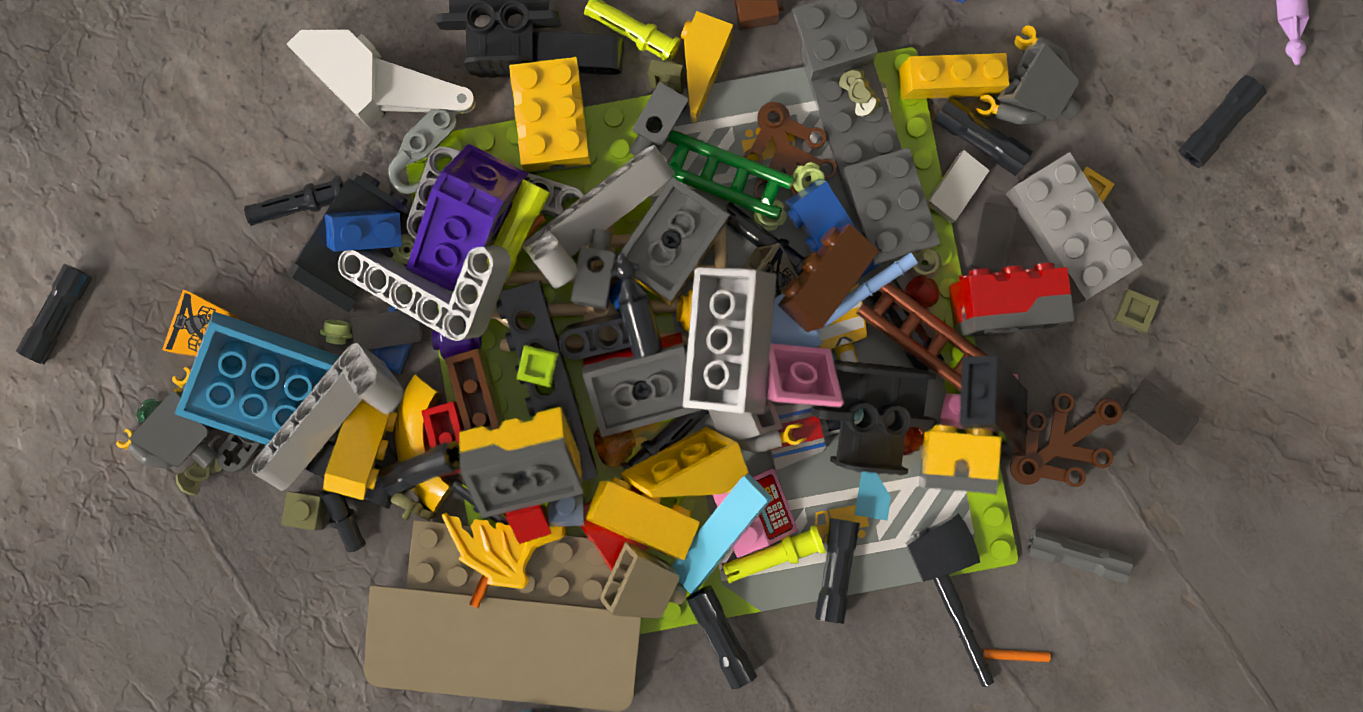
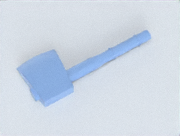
M908 253L848 293L823 328L846 314L859 302L870 295L872 296L874 292L901 274L904 275V272L917 265L918 263L914 256ZM781 294L774 299L771 344L813 348L821 345L822 341L817 333L821 329L806 332L778 306L785 295Z

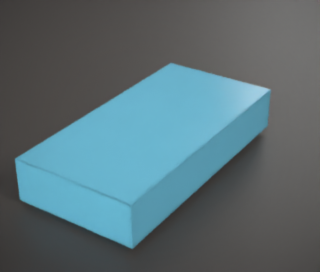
M861 472L855 515L887 521L891 501L890 493L877 473Z

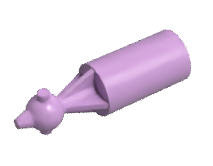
M1276 0L1278 23L1290 40L1286 45V53L1292 58L1294 65H1300L1301 58L1306 52V44L1300 38L1309 19L1308 0Z

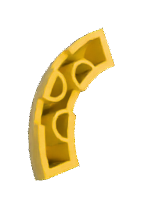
M416 374L407 385L397 411L395 448L398 462L406 461L430 449L421 410L435 407L442 393ZM442 476L418 484L411 490L429 510L436 513L451 493L450 488L453 485Z

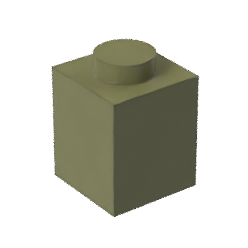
M297 491L287 492L281 525L314 531L323 530L327 508L321 496Z

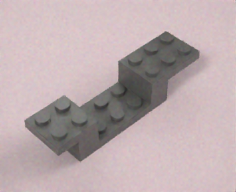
M819 0L793 8L792 13L802 41L800 56L834 161L837 165V171L849 208L855 207L864 237L879 250L872 260L873 265L904 257L908 253L913 254L939 246L940 242L909 148H901L874 65L878 51L861 0ZM859 68L864 71V77L868 79L869 86L875 91V96L880 99L879 108L873 115L858 116L855 113L856 102L849 98L848 90L839 86L840 78L846 70Z

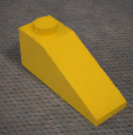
M696 11L692 21H686L681 34L685 47L690 121L696 124L733 39V24Z

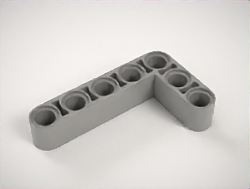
M655 145L645 148L532 235L524 243L523 248L554 288L566 284L579 271V267L572 260L571 256L591 241L592 230H606L666 184L675 174L673 169Z
M438 147L430 153L407 219V230L414 239L417 236V225L422 220L428 202L427 195L432 190L440 174V171L437 169L439 161L446 157L454 159L460 151L449 147ZM528 173L526 181L546 188L550 192L541 211L543 214L556 218L565 211L563 209L565 200L571 197L580 199L584 196L577 188Z
M501 246L474 248L467 255L454 292L451 293L439 285L406 270L405 266L375 249L344 251L338 260V268L344 278L454 341L476 338L484 334L511 265L508 251ZM488 257L490 259V267L487 264ZM476 289H477V291H478V299H477L476 293H475V290H476Z
M353 343L343 352L260 452L253 463L252 473L280 491L287 489L362 399L386 414L393 411L401 401L403 388L384 361L358 343Z

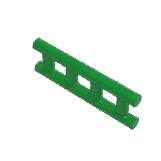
M671 131L668 142L677 145L669 164L675 173L673 178L683 184L776 221L779 219L782 208L773 205L780 186L791 189L795 180L794 176L681 132ZM689 150L707 157L700 176L682 169ZM719 162L737 169L730 188L712 181ZM750 174L768 181L761 200L742 193Z

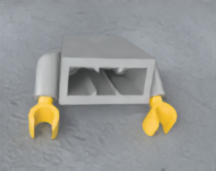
M766 399L765 414L708 410L711 417L705 421V427L737 442L740 449L752 453H760L782 447L781 443L784 442L797 445L805 442L807 439L806 437L796 440L792 436L794 428L804 426L800 423L792 424L785 429V432L778 433V430L783 427L773 402L769 399Z

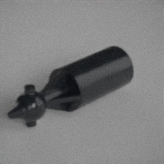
M621 252L618 253V263L615 269H611L612 276H617L623 280L618 304L633 356H648L663 349L649 295L633 278L635 271L640 270L639 264H634Z

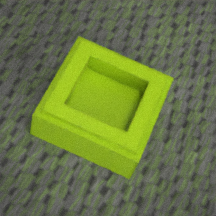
M524 345L516 379L550 387L558 352Z

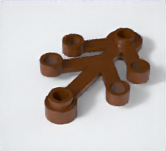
M769 102L760 108L757 123L761 130L752 148L747 150L743 157L747 158L750 154H756L759 157L758 163L762 164V154L773 136L777 150L768 167L778 171L784 168L786 174L793 176L797 164L805 166L806 163L812 162L817 164L819 168L823 164H829L833 172L829 175L824 174V180H830L835 176L837 165L833 160L828 158L821 160L790 145L786 133L805 140L810 148L819 149L826 141V134L821 128L815 127L810 129L791 120L788 109L779 102ZM770 113H777L780 116L779 122L771 123L768 120V115ZM818 133L821 135L822 141L814 144L810 140V135ZM762 179L755 184L754 195L757 199L761 200L762 197L757 191L758 187L767 185V180ZM792 185L791 192L794 196L799 192H797L794 186Z
M1065 392L1055 395L1052 400L1054 413L1048 445L1037 452L1039 432L1047 425L1046 416L1039 411L1029 413L1027 415L1026 456L1013 457L1010 463L1012 477L1018 483L1024 485L1034 484L1040 478L1062 481L1070 487L1083 485L1086 475L1081 468L1069 467L1065 470L1045 464L1055 457H1062L1092 463L1097 468L1109 467L1113 462V454L1110 450L1106 448L1092 450L1072 445L1101 425L1118 423L1123 415L1121 404L1111 398L1098 401L1093 408V415L1065 433L1068 412L1074 407V398ZM1060 397H1065L1068 400V407L1066 409L1059 407L1058 399ZM1108 405L1112 406L1115 410L1112 418L1105 415V408ZM1034 415L1039 416L1041 419V425L1038 428L1033 427L1030 422ZM1099 452H1104L1107 456L1104 464H1099L1096 457ZM1027 461L1033 465V471L1030 474H1025L1022 470L1023 464ZM1072 471H1077L1080 475L1077 483H1072L1069 479V474Z

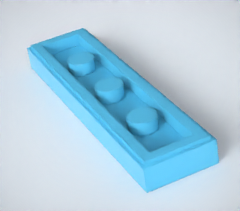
M750 474L744 475L695 535L685 560L676 559L671 565L679 574V582L690 594L700 588L773 499Z

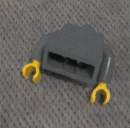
M1024 26L1022 33L1030 39L1024 40L1020 36L1015 38V45L1019 49L1026 51L1009 78V86L998 97V100L1002 103L1000 105L995 104L993 97L983 95L980 97V101L990 103L991 108L987 111L976 108V113L982 118H988L993 114H997L998 119L1018 125H1040L1047 120H1056L1060 115L1068 120L1073 119L1081 109V104L1071 97L1079 83L1078 78L1072 72L1073 68L1066 50L1044 37L1037 38L1036 30L1032 26Z
M187 367L184 368L187 376L183 381L175 375L172 377V381L182 388V391L179 388L174 389L136 431L125 429L124 432H127L129 435L127 443L119 440L116 442L119 448L129 450V453L145 466L166 469L174 466L178 468L190 457L205 469L218 455L203 442L213 430L211 426L175 415L191 371Z

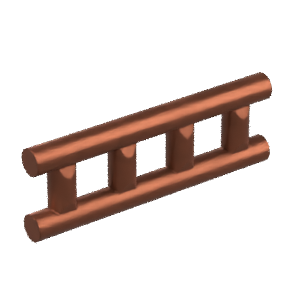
M891 282L879 289L883 294L873 308H870L865 303L860 306L856 312L858 316L960 391L962 358L954 369L938 358L947 342L964 353L962 357L989 356ZM893 302L910 313L900 328H897L883 317ZM920 322L937 333L927 349L910 337Z

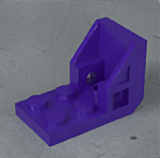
M467 144L440 172L432 187L406 270L454 292L467 255L474 248L488 247L490 239L500 229L512 207V201L523 179H527L528 173L477 147Z

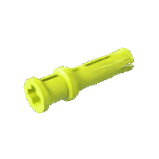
M589 0L585 7V15L636 42L639 50L643 52L647 50L662 58V61H672L679 49L681 39L678 37L673 39L658 31L657 26L653 23L645 25L602 0Z
M816 525L810 526V530L795 536L787 535L781 539V543L727 563H722L729 584L788 561L790 564H797L799 559L817 552L820 554L826 553Z

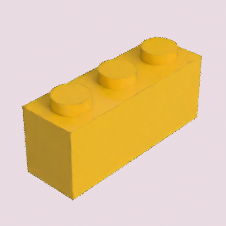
M1006 53L910 56L899 67L902 100L950 98V96L952 98L981 97L983 95L996 96L1009 86Z
M363 399L359 402L342 424L325 472L324 490L364 500L367 488L374 489L379 474V470L375 469L377 459L384 460L389 443L384 438L387 431L393 433L398 413L391 411L384 414Z
M613 477L611 482L600 481L584 519L674 559L685 560L700 523L690 518L691 511L677 505H673L672 509L660 504L662 501L660 497L652 498L644 492L642 495L630 491L631 484Z

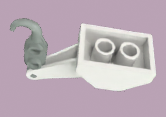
M300 30L287 43L300 60L370 129L384 116V111L428 112L404 136L397 156L389 165L387 174L389 183L400 193H414L418 190L420 182H417L410 186L404 185L399 179L401 170L409 164L427 158L455 130L457 115L469 113L475 107V98L468 88L381 60L382 56L363 34L356 37L350 30Z

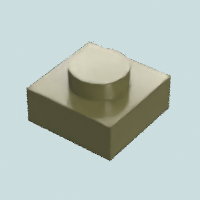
M670 60L650 61L648 68L650 88L655 89L658 83L661 82L682 94L685 85L683 65L676 64Z
M1127 289L1124 291L1113 321L1146 333L1159 301Z

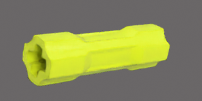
M524 179L512 201V207L492 245L505 248L511 258L510 269L504 283L507 282L532 225L540 215L550 195V192ZM488 257L487 264L490 267V259Z

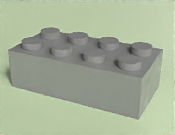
M1070 152L1020 182L1006 193L1048 261L1055 263V268L1068 267L1071 296L1076 304L1086 301L1143 265Z
M695 268L683 407L765 414L776 274L758 270Z

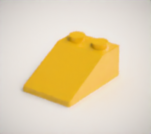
M708 427L698 430L621 472L624 480L652 498L730 493L744 475L749 474L738 443Z

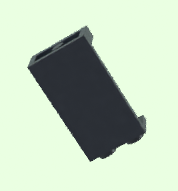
M363 172L361 176L354 173L349 175L325 214L391 209L400 213L401 221L404 215L409 216L411 209L405 206L408 202L406 198L393 190L389 194L383 192L378 188L381 182ZM324 214L286 274L345 311L350 312L356 303L351 297L357 290L358 285L344 278L339 271L338 260L344 251L334 252L327 247ZM375 248V250H377V251H379V252H381V250L383 249V248Z
M998 356L962 357L960 426L963 429L992 428L994 430L992 431V437H1001L1000 456H1026L1028 391Z

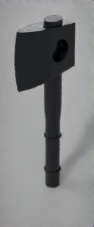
M958 513L931 528L924 527L913 533L914 538L905 544L921 580L925 582L933 579L944 606L959 633L958 637L961 638L974 667L973 671L976 672L981 686L986 687L993 684L994 679L988 668L989 664L986 663L973 634L974 630L971 629L962 602L949 575L980 563L974 538L967 524Z

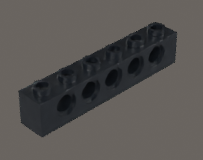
M541 280L501 291L500 299L496 303L501 320L507 318L510 332L505 333L507 343L511 352H517L519 362L521 361L524 345L529 346L531 343H539L545 350L558 352L552 378L555 382V390L553 392L543 393L538 389L537 384L519 380L521 385H527L530 396L525 398L530 417L536 416L539 412L561 407L580 453L582 481L596 478L598 476V469L565 359L560 350L559 339ZM522 310H529L535 316V325L531 329H524L518 324L517 317ZM520 364L515 365L516 373H517V374H518V369H519V365H520Z

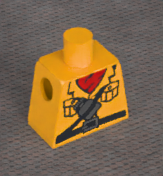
M183 290L162 350L196 357L213 311L238 320L239 316L197 294Z

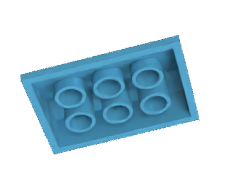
M213 311L175 415L267 445L340 356Z

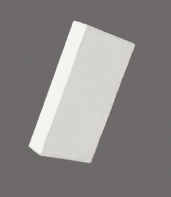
M965 150L960 152L926 201L927 205L950 224L955 222L989 170Z

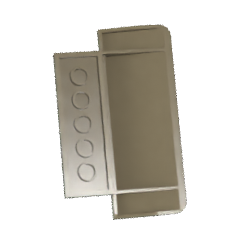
M414 520L406 588L370 585L364 675L367 681L376 687L606 711H622L629 707L633 700L641 617L611 615L599 598L612 571L608 568L594 543L589 541L587 537L565 535L562 539L536 548L526 566V575L530 579L524 589L489 585L479 608L469 605L483 574L459 560V557L462 555L445 523ZM462 525L463 530L473 538L471 526Z

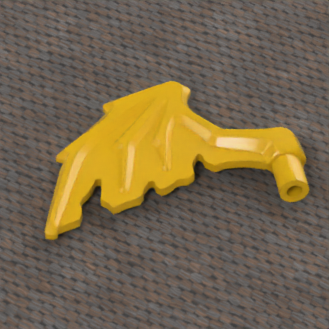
M448 513L442 514L445 524L462 555L459 557V560L486 576L488 584L494 586L524 589L530 580L526 575V566L535 549L544 544L562 539L565 536V526L550 527L552 534L518 544L510 525L497 522L494 529L487 520L474 519L471 524L474 537L471 538L463 530L459 517L448 516Z

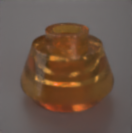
M597 427L593 434L594 445L600 460L605 466L611 468L619 467L632 455V448L636 446L631 430L601 437L599 427Z

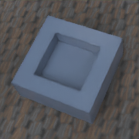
M583 494L548 502L549 526L584 525Z

